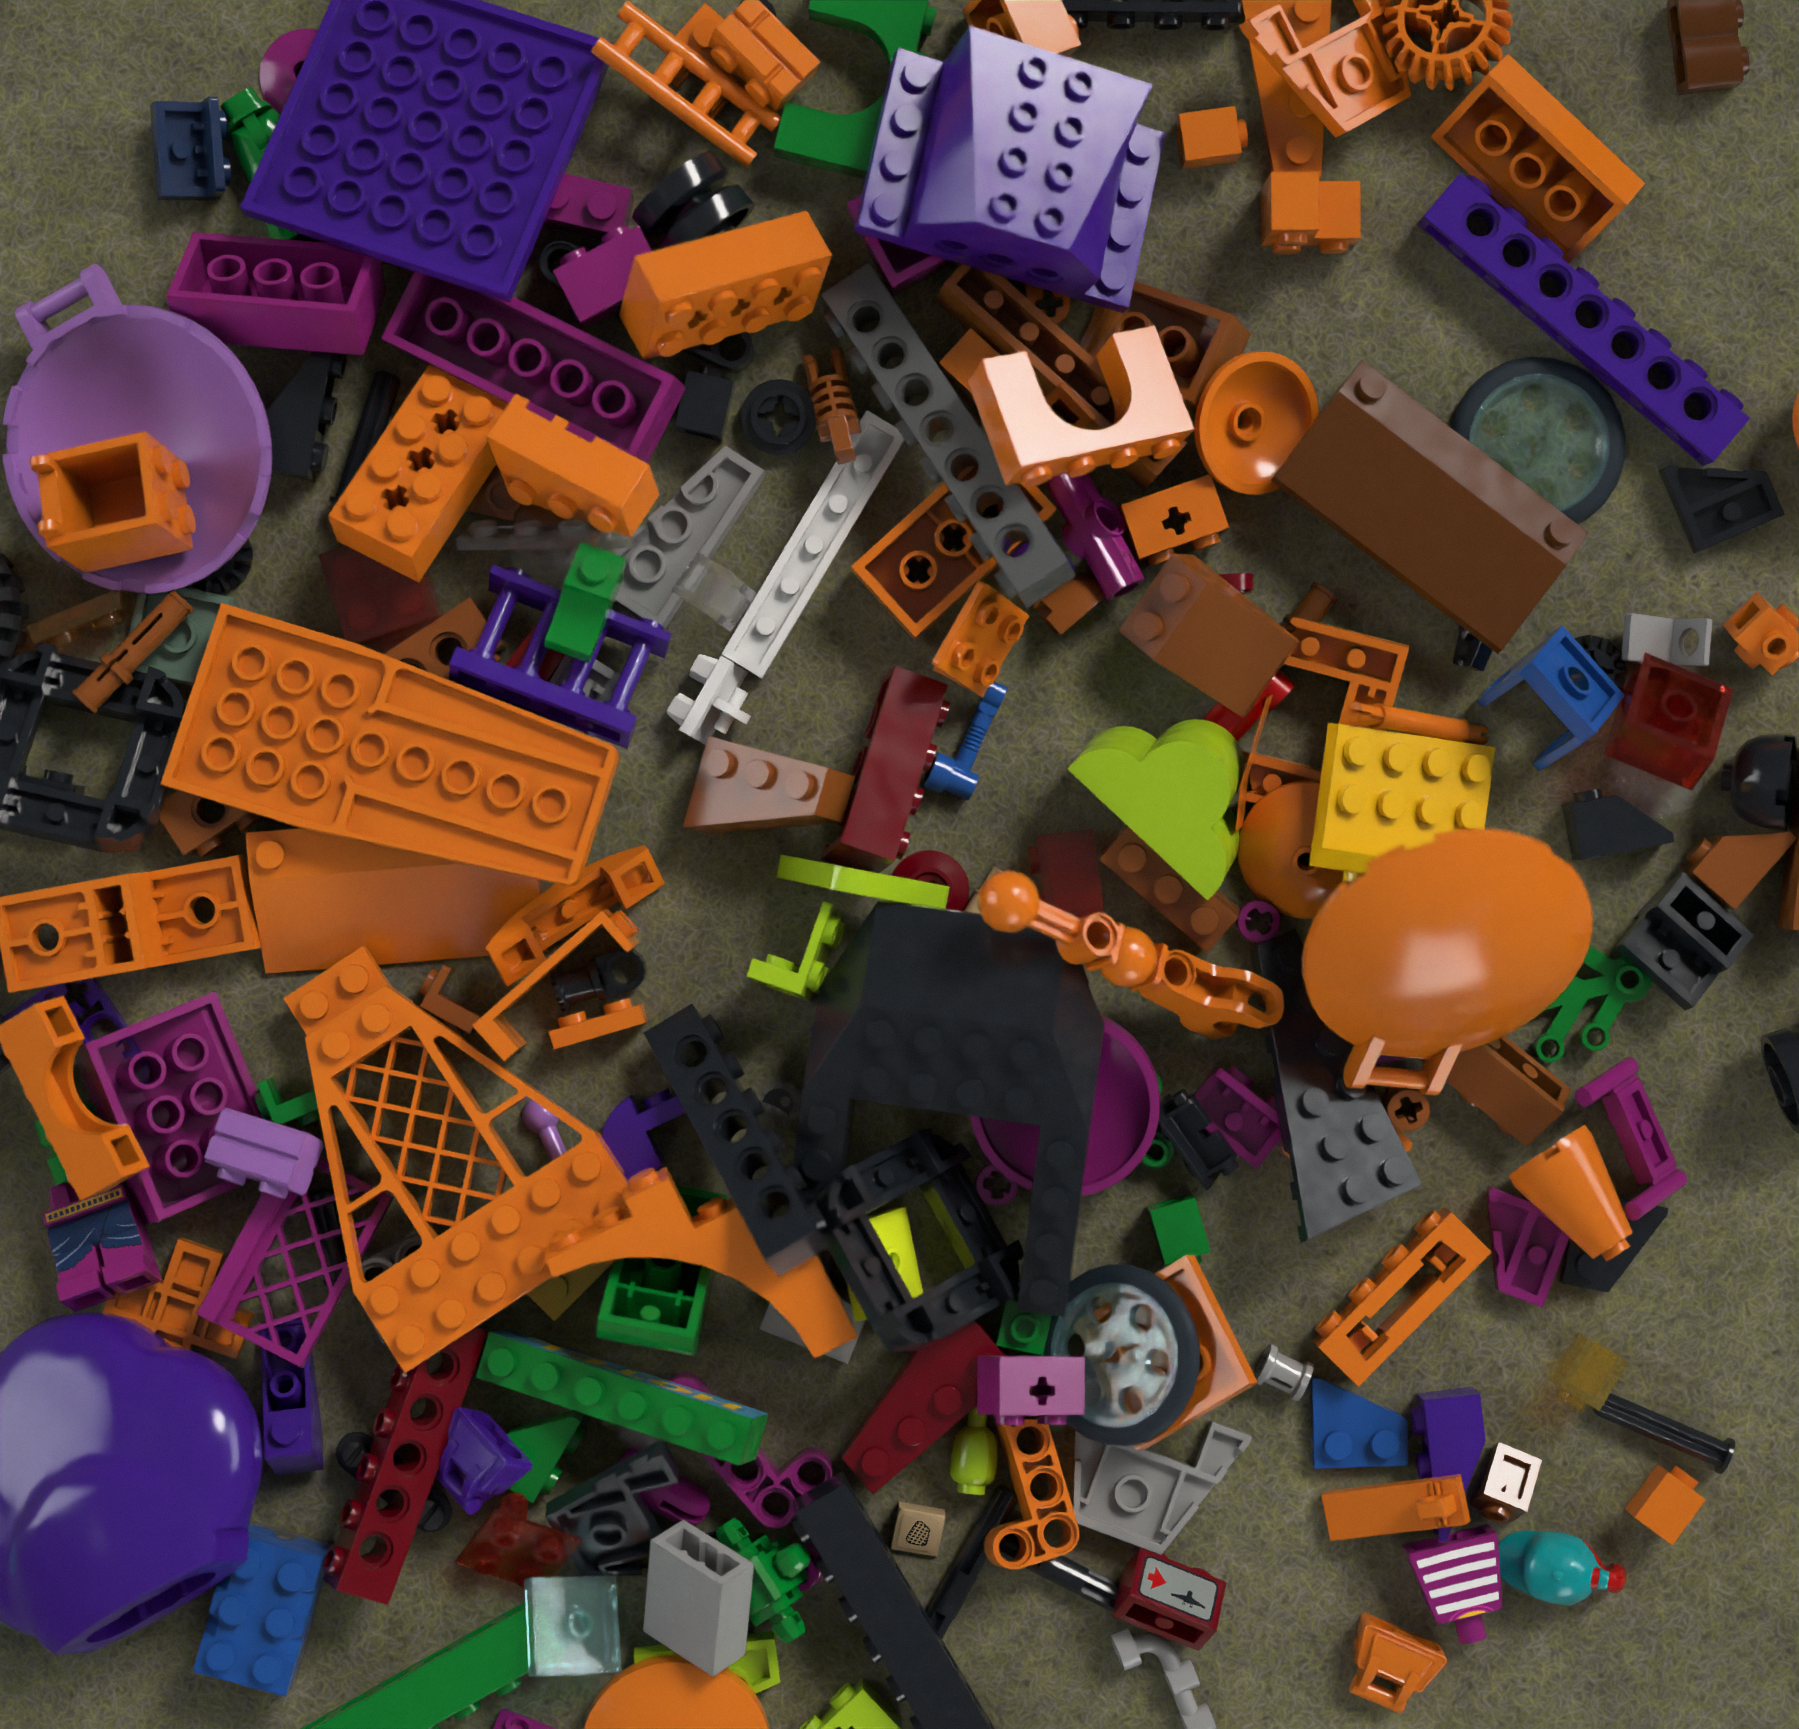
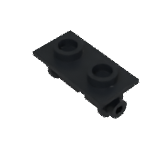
M1182 1089L1173 1096L1170 1093L1167 1094L1161 1101L1157 1127L1162 1136L1170 1140L1180 1153L1187 1171L1194 1178H1197L1207 1191L1220 1173L1223 1176H1227L1239 1167L1235 1160L1238 1155L1219 1129L1206 1136L1203 1135L1200 1130L1209 1126L1212 1123V1119L1197 1100V1097L1194 1094L1189 1095L1185 1089Z

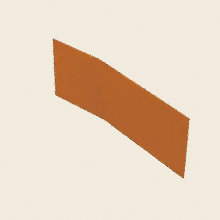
M1273 694L1266 699L1240 784L1236 831L1243 827L1248 775Z

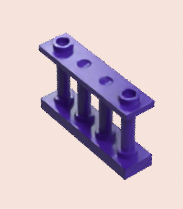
M492 565L489 572L488 591L498 594V597L476 648L466 651L456 647L449 663V680L628 749L635 732L637 716L630 714V710L627 708L649 654L651 653L665 659L672 633L664 631L662 625L651 619L639 618L636 620L611 610L590 663L575 658L565 683H560L558 686L541 679L538 671L548 650L547 647H544L545 638L562 591L532 580L529 574L519 568L508 566L504 569ZM516 602H519L543 613L520 666L511 668L496 662L493 655ZM607 636L628 644L632 648L610 700L601 703L586 697L582 690L604 638Z

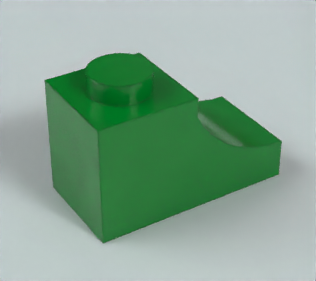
M580 542L565 578L558 606L545 638L544 647L590 663L622 584L626 558Z

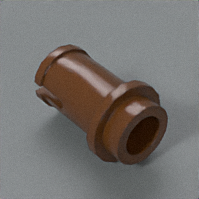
M1313 582L1309 591L1291 615L1286 614L1283 617L1285 624L1282 627L1292 634L1296 627L1289 621L1293 617L1320 623L1338 599L1326 587Z

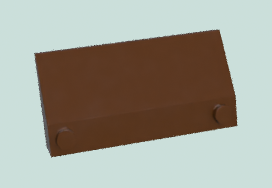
M1363 360L1359 362L1340 385L1270 480L1497 654L1503 650L1555 582L1588 534L1577 523Z

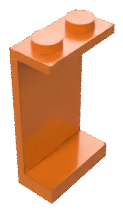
M608 908L599 912L472 1025L503 1061L512 1057L527 1044L525 1039L503 1014L602 926L605 927L626 952L633 950L640 944L634 937L640 930L624 911L617 910L613 913Z

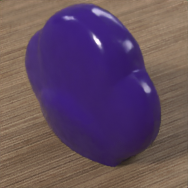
M83 1312L48 1318L26 1330L0 1353V1622L23 1634L36 1637L40 1644L54 1655L91 1653L138 1631L182 1607L221 1582L247 1561L249 1545L248 1528L262 1473V1441L257 1414L243 1387L226 1368L202 1354L188 1349L172 1347L158 1333L153 1332L133 1319L102 1312Z

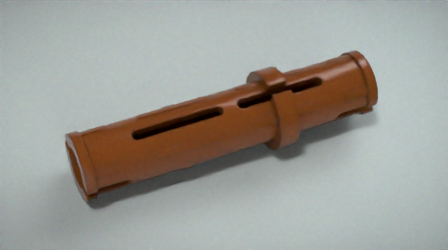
M174 590L168 592L169 594L110 655L105 652L99 658L102 663L77 689L71 692L94 714L123 682L128 685L134 679L131 674L189 614L194 612V609Z

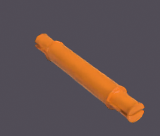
M1353 702L1348 709L1357 711L1356 714L1348 713V718L1351 722L1369 724L1373 729H1384L1458 742H1470L1478 745H1484L1488 740V737L1480 736L1481 734H1489L1486 726L1470 724L1463 718L1456 719L1386 706L1381 703L1367 705Z

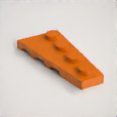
M1241 0L1244 22L1280 3L1302 48L1330 35L1332 0ZM1246 37L1253 66V76H1255V87L1258 92L1261 108V119L1271 172H1319L1320 179L1324 124Z

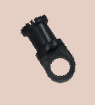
M619 949L615 952L590 959L586 966L568 972L552 971L550 972L553 991L558 990V993L554 994L555 998H557V1004L562 1012L570 1011L571 1005L595 997L604 1000L629 992L640 986L647 974V963L638 951L631 950L626 952L624 949ZM626 956L636 962L638 975L633 982L622 983L615 979L612 973V966L617 958Z

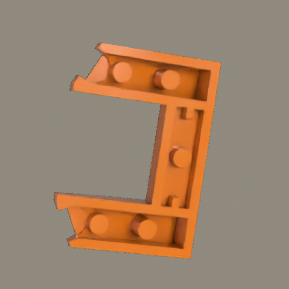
M1293 617L1289 621L1296 627L1292 635L1300 640V642L1284 664L1349 681L1338 724L1371 728L1369 724L1354 723L1349 720L1348 713L1356 714L1357 712L1348 710L1353 702L1367 705L1381 703L1393 707L1408 655L1409 645L1298 617ZM1241 749L1244 763H1247L1251 751ZM1255 753L1249 772L1252 790L1247 791L1246 801L1257 803L1265 794L1287 783L1308 780L1320 781L1322 769Z

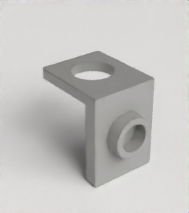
M1626 613L1621 659L1623 661L1671 667L1708 666L1712 619H1671ZM1694 629L1698 634L1699 643L1696 651L1691 656H1688L1684 649V639L1687 633Z

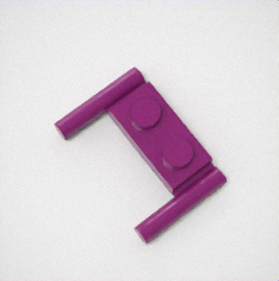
M1626 1057L1575 1092V1099L1579 1105L1586 1107L1602 1097L1607 1118L1614 1126L1621 1142L1627 1164L1633 1170L1638 1184L1649 1183L1650 1187L1628 1202L1624 1207L1625 1215L1630 1220L1636 1221L1686 1185L1687 1177L1683 1171L1676 1168L1675 1165L1677 1163L1640 1078L1636 1076L1639 1070L1638 1063L1635 1059Z

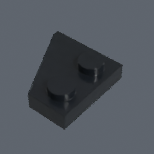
M1671 465L1658 470L1693 553L1785 515L1767 471L1679 468L1678 466Z

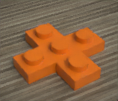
M183 1237L177 1240L164 1281L162 1280V1282L122 1296L115 1291L116 1298L106 1301L102 1312L133 1319L153 1332L158 1333L172 1347L193 1351L194 1345L238 1359L241 1356L246 1341L245 1338L197 1315L220 1272L226 1252ZM240 1307L233 1321L250 1328L255 1312Z

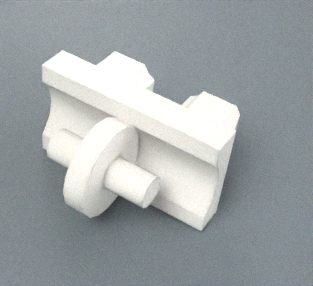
M699 654L690 669L689 676L704 684L701 692L695 701L679 693L672 700L667 709V714L681 725L680 731L706 745L708 736L712 737L716 729L726 734L734 718L747 725L751 716L741 711L740 708L749 693L739 687L748 672L723 656H720L718 660Z

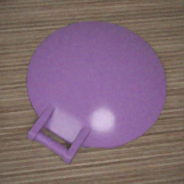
M92 264L80 272V278L36 303L28 301L15 310L16 318L33 351L25 360L28 364L23 370L17 386L11 387L5 407L3 424L7 425V454L2 455L6 480L13 501L27 528L38 543L57 562L63 561L70 568L83 575L82 579L110 590L145 594L167 592L189 586L220 569L238 552L254 530L262 513L271 479L272 446L269 424L255 384L234 353L219 338L193 320L175 312L152 306L122 305L105 271L99 265ZM86 296H90L94 306L54 329H50L46 321L48 318ZM146 431L162 445H165L178 458L182 459L188 468L190 486L185 488L186 499L196 521V531L191 533L193 550L84 573L46 548L45 538L38 534L37 523L43 520L38 474L31 470L29 459L36 455Z

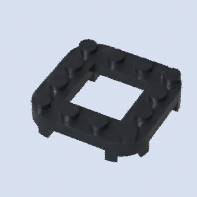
M37 644L36 650L20 654L8 664L3 661L0 665V829L98 852L114 853L138 850L158 823L169 787L160 783L185 712L183 698L176 686L167 679L166 673L150 666L147 673L134 671L131 674L134 679L128 685L123 682L95 713L135 723L113 793H108L106 800L20 781L46 703L93 713L71 692L77 689L101 663L60 654L57 652L56 645Z
M931 1128L919 1130L908 1138L855 1165L852 1164L827 1180L821 1186L817 1196L812 1199L828 1224V1227L821 1231L830 1246L828 1247L830 1253L870 1325L880 1336L884 1347L893 1353L900 1352L901 1350L910 1352L922 1350L1014 1298L1020 1290L1018 1286V1261L1024 1258V1251L1019 1240L1008 1246L1005 1243L961 1164L972 1157L966 1147L961 1142L953 1146L944 1138L932 1134ZM920 1187L965 1270L913 1299L866 1214Z

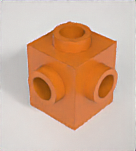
M1758 592L1723 624L1724 628L1739 644L1734 649V652L1753 670L1761 664L1773 676L1780 668L1790 666L1799 657V631L1797 630L1799 618L1783 603L1775 609Z

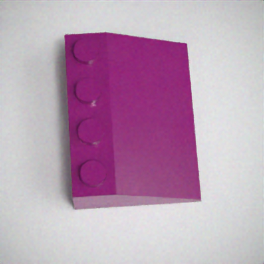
M216 991L79 1047L75 1060L99 1118L112 1124H129L150 1165L149 1168L126 1180L144 1224L161 1221L241 1186L216 1177L219 1168L206 1163L204 1159L211 1137L215 1135L214 1129L223 1109L229 1108L264 1119L255 1098L258 1092ZM132 1036L142 1052L125 1058L122 1052L131 1049L127 1041L124 1040L118 1047L116 1045L119 1043V1040ZM137 1060L147 1062L151 1068V1077L147 1084L139 1082L140 1079L137 1073L143 1068ZM246 1178L244 1184L252 1181V1179Z

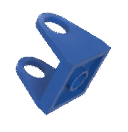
M1562 625L1477 697L1476 702L1483 708L1525 679L1568 728L1532 762V765L1538 771H1541L1596 734L1625 695Z

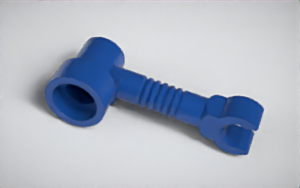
M996 682L989 686L983 698L980 697L975 714L970 723L971 726L967 730L965 739H963L961 744L962 747H960L956 758L953 759L937 752L924 778L923 787L939 794L944 790L967 801L970 799L979 779V775L971 772V768L977 757V752H979V748L983 743L982 740H984L986 731H988L1008 687Z

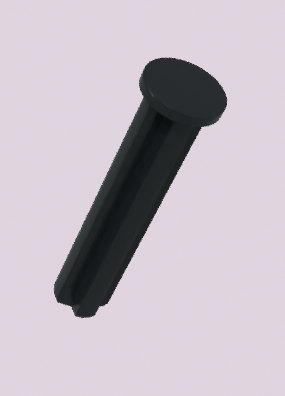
M386 371L375 372L336 496H330L329 502L337 503L386 430L401 383L398 376Z
M1601 1391L1594 1404L1593 1412L1597 1416L1714 1465V1471L1718 1474H1722L1726 1470L1732 1459L1735 1440L1730 1437L1722 1441L1607 1391Z

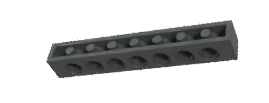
M869 263L822 293L821 295L830 309L822 314L837 338L846 334L853 344V347L848 349L847 353L861 374L870 370L878 382L871 389L885 411L894 407L902 418L895 426L910 448L919 444L927 456L919 462L933 484L937 485L943 481L950 491L951 495L944 500L958 522L961 523L968 518L976 530L969 538L984 561L993 556L1001 568V571L994 576L1009 599L1018 595L1026 608L1074 578L1075 574L1069 561L1017 484L1005 485L990 443ZM868 321H880L873 331L867 333L860 332L863 325ZM896 356L904 357L903 362L894 369L884 368L887 361ZM918 393L929 394L923 404L919 406L908 405L914 395ZM946 429L954 431L948 441L940 444L933 443V439L938 432ZM971 466L979 468L977 474L971 480H957L959 473L963 469ZM993 504L1004 505L1003 511L996 518H982V514L988 506ZM1017 542L1029 543V548L1023 555L1019 557L1007 556V552L1013 544Z

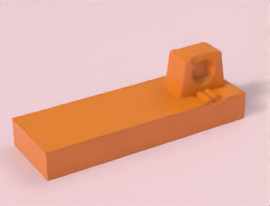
M1461 1474L1325 1491L1321 1494L1330 1541L1464 1526L1471 1521Z

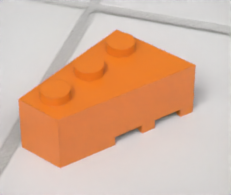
M515 394L486 435L506 484L508 494L515 501L523 505L534 504L551 510L561 518H575L592 524L602 532H615L631 538L660 495L650 465L598 437H595L592 443H589L566 430L569 426L567 420L555 415L550 422L528 410L529 400Z

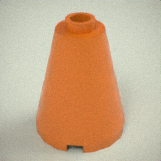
M1586 1125L1556 1142L1555 1145L1543 1153L1541 1152L1508 1176L1513 1186L1592 1259L1601 1254L1607 1262L1630 1247L1625 1238L1633 1233L1593 1134Z

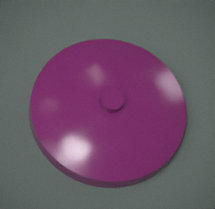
M1102 1015L1105 1027L1082 1196L1097 1193L1111 1187L1137 1167L1152 1144L1160 1114L1158 1079L1148 1055L1127 1030ZM970 1116L975 1137L990 1162L1011 1181L1032 1191L1040 1126Z

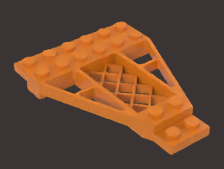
M360 947L283 998L307 1035L305 1037L353 1293L405 1373L553 1277L545 1262L544 1248L550 1246L549 1240L552 1237L570 1228H575L578 1232L594 1224L593 1218L611 1207L619 1206L620 1210L628 1207L624 1200L623 1188L630 1184L623 1174L625 1171L600 1133L587 1126L393 988L367 947ZM413 1029L420 1041L401 1036ZM442 1036L515 1087L518 1093L490 1112L484 1113L436 1037ZM399 1042L424 1047L418 1075L393 1070ZM390 1044L385 1068L361 1063ZM430 1056L446 1081L426 1077ZM359 1069L384 1074L378 1101L354 1096ZM350 1070L345 1090L338 1078ZM392 1075L417 1080L411 1108L386 1103ZM425 1082L449 1087L444 1115L419 1110ZM456 1096L471 1120L452 1116ZM527 1097L579 1132L582 1136L579 1144L530 1176L524 1175L493 1127V1122L497 1117ZM354 1102L377 1107L372 1130ZM333 1105L339 1108L381 1174L379 1185L350 1203L332 1111ZM385 1109L409 1113L404 1141L379 1136ZM418 1115L442 1120L437 1148L412 1143ZM450 1122L475 1127L470 1154L445 1149ZM481 1136L497 1160L477 1156ZM379 1142L402 1147L398 1170ZM410 1148L435 1153L430 1180L405 1176ZM443 1155L468 1160L463 1187L438 1183ZM476 1162L501 1167L495 1194L470 1189ZM508 1175L514 1186L504 1192ZM405 1182L428 1187L423 1210ZM436 1189L461 1194L456 1220L431 1216ZM390 1191L394 1194L421 1236L422 1244L418 1250L371 1281H367L363 1273L352 1213L383 1192ZM469 1195L492 1200L464 1219ZM431 1222L452 1227L438 1235Z

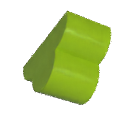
M1202 719L1179 722L1168 728L1158 739L1144 730L1130 726H1118L1100 732L1083 748L1068 767V770L1208 901L1221 886L1238 854L1240 829L1236 831L1237 819L1228 807L1240 787L1245 771L1244 757L1238 742L1222 726Z

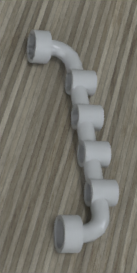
M1128 1628L1110 1635L1115 1653L1124 1671L1141 1665L1140 1654L1150 1652L1159 1658L1165 1679L1178 1707L1184 1729H1216L1208 1705L1204 1703L1197 1706L1191 1689L1200 1686V1682L1190 1659L1180 1662L1179 1656L1172 1644L1159 1635L1145 1633L1132 1636Z

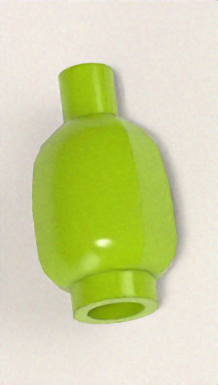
M974 1407L968 1413L967 1426L963 1427L954 1439L951 1452L950 1474L952 1479L958 1483L957 1492L985 1495L986 1485L991 1484L996 1476L997 1441L994 1434L986 1427L987 1415L977 1414V1407Z

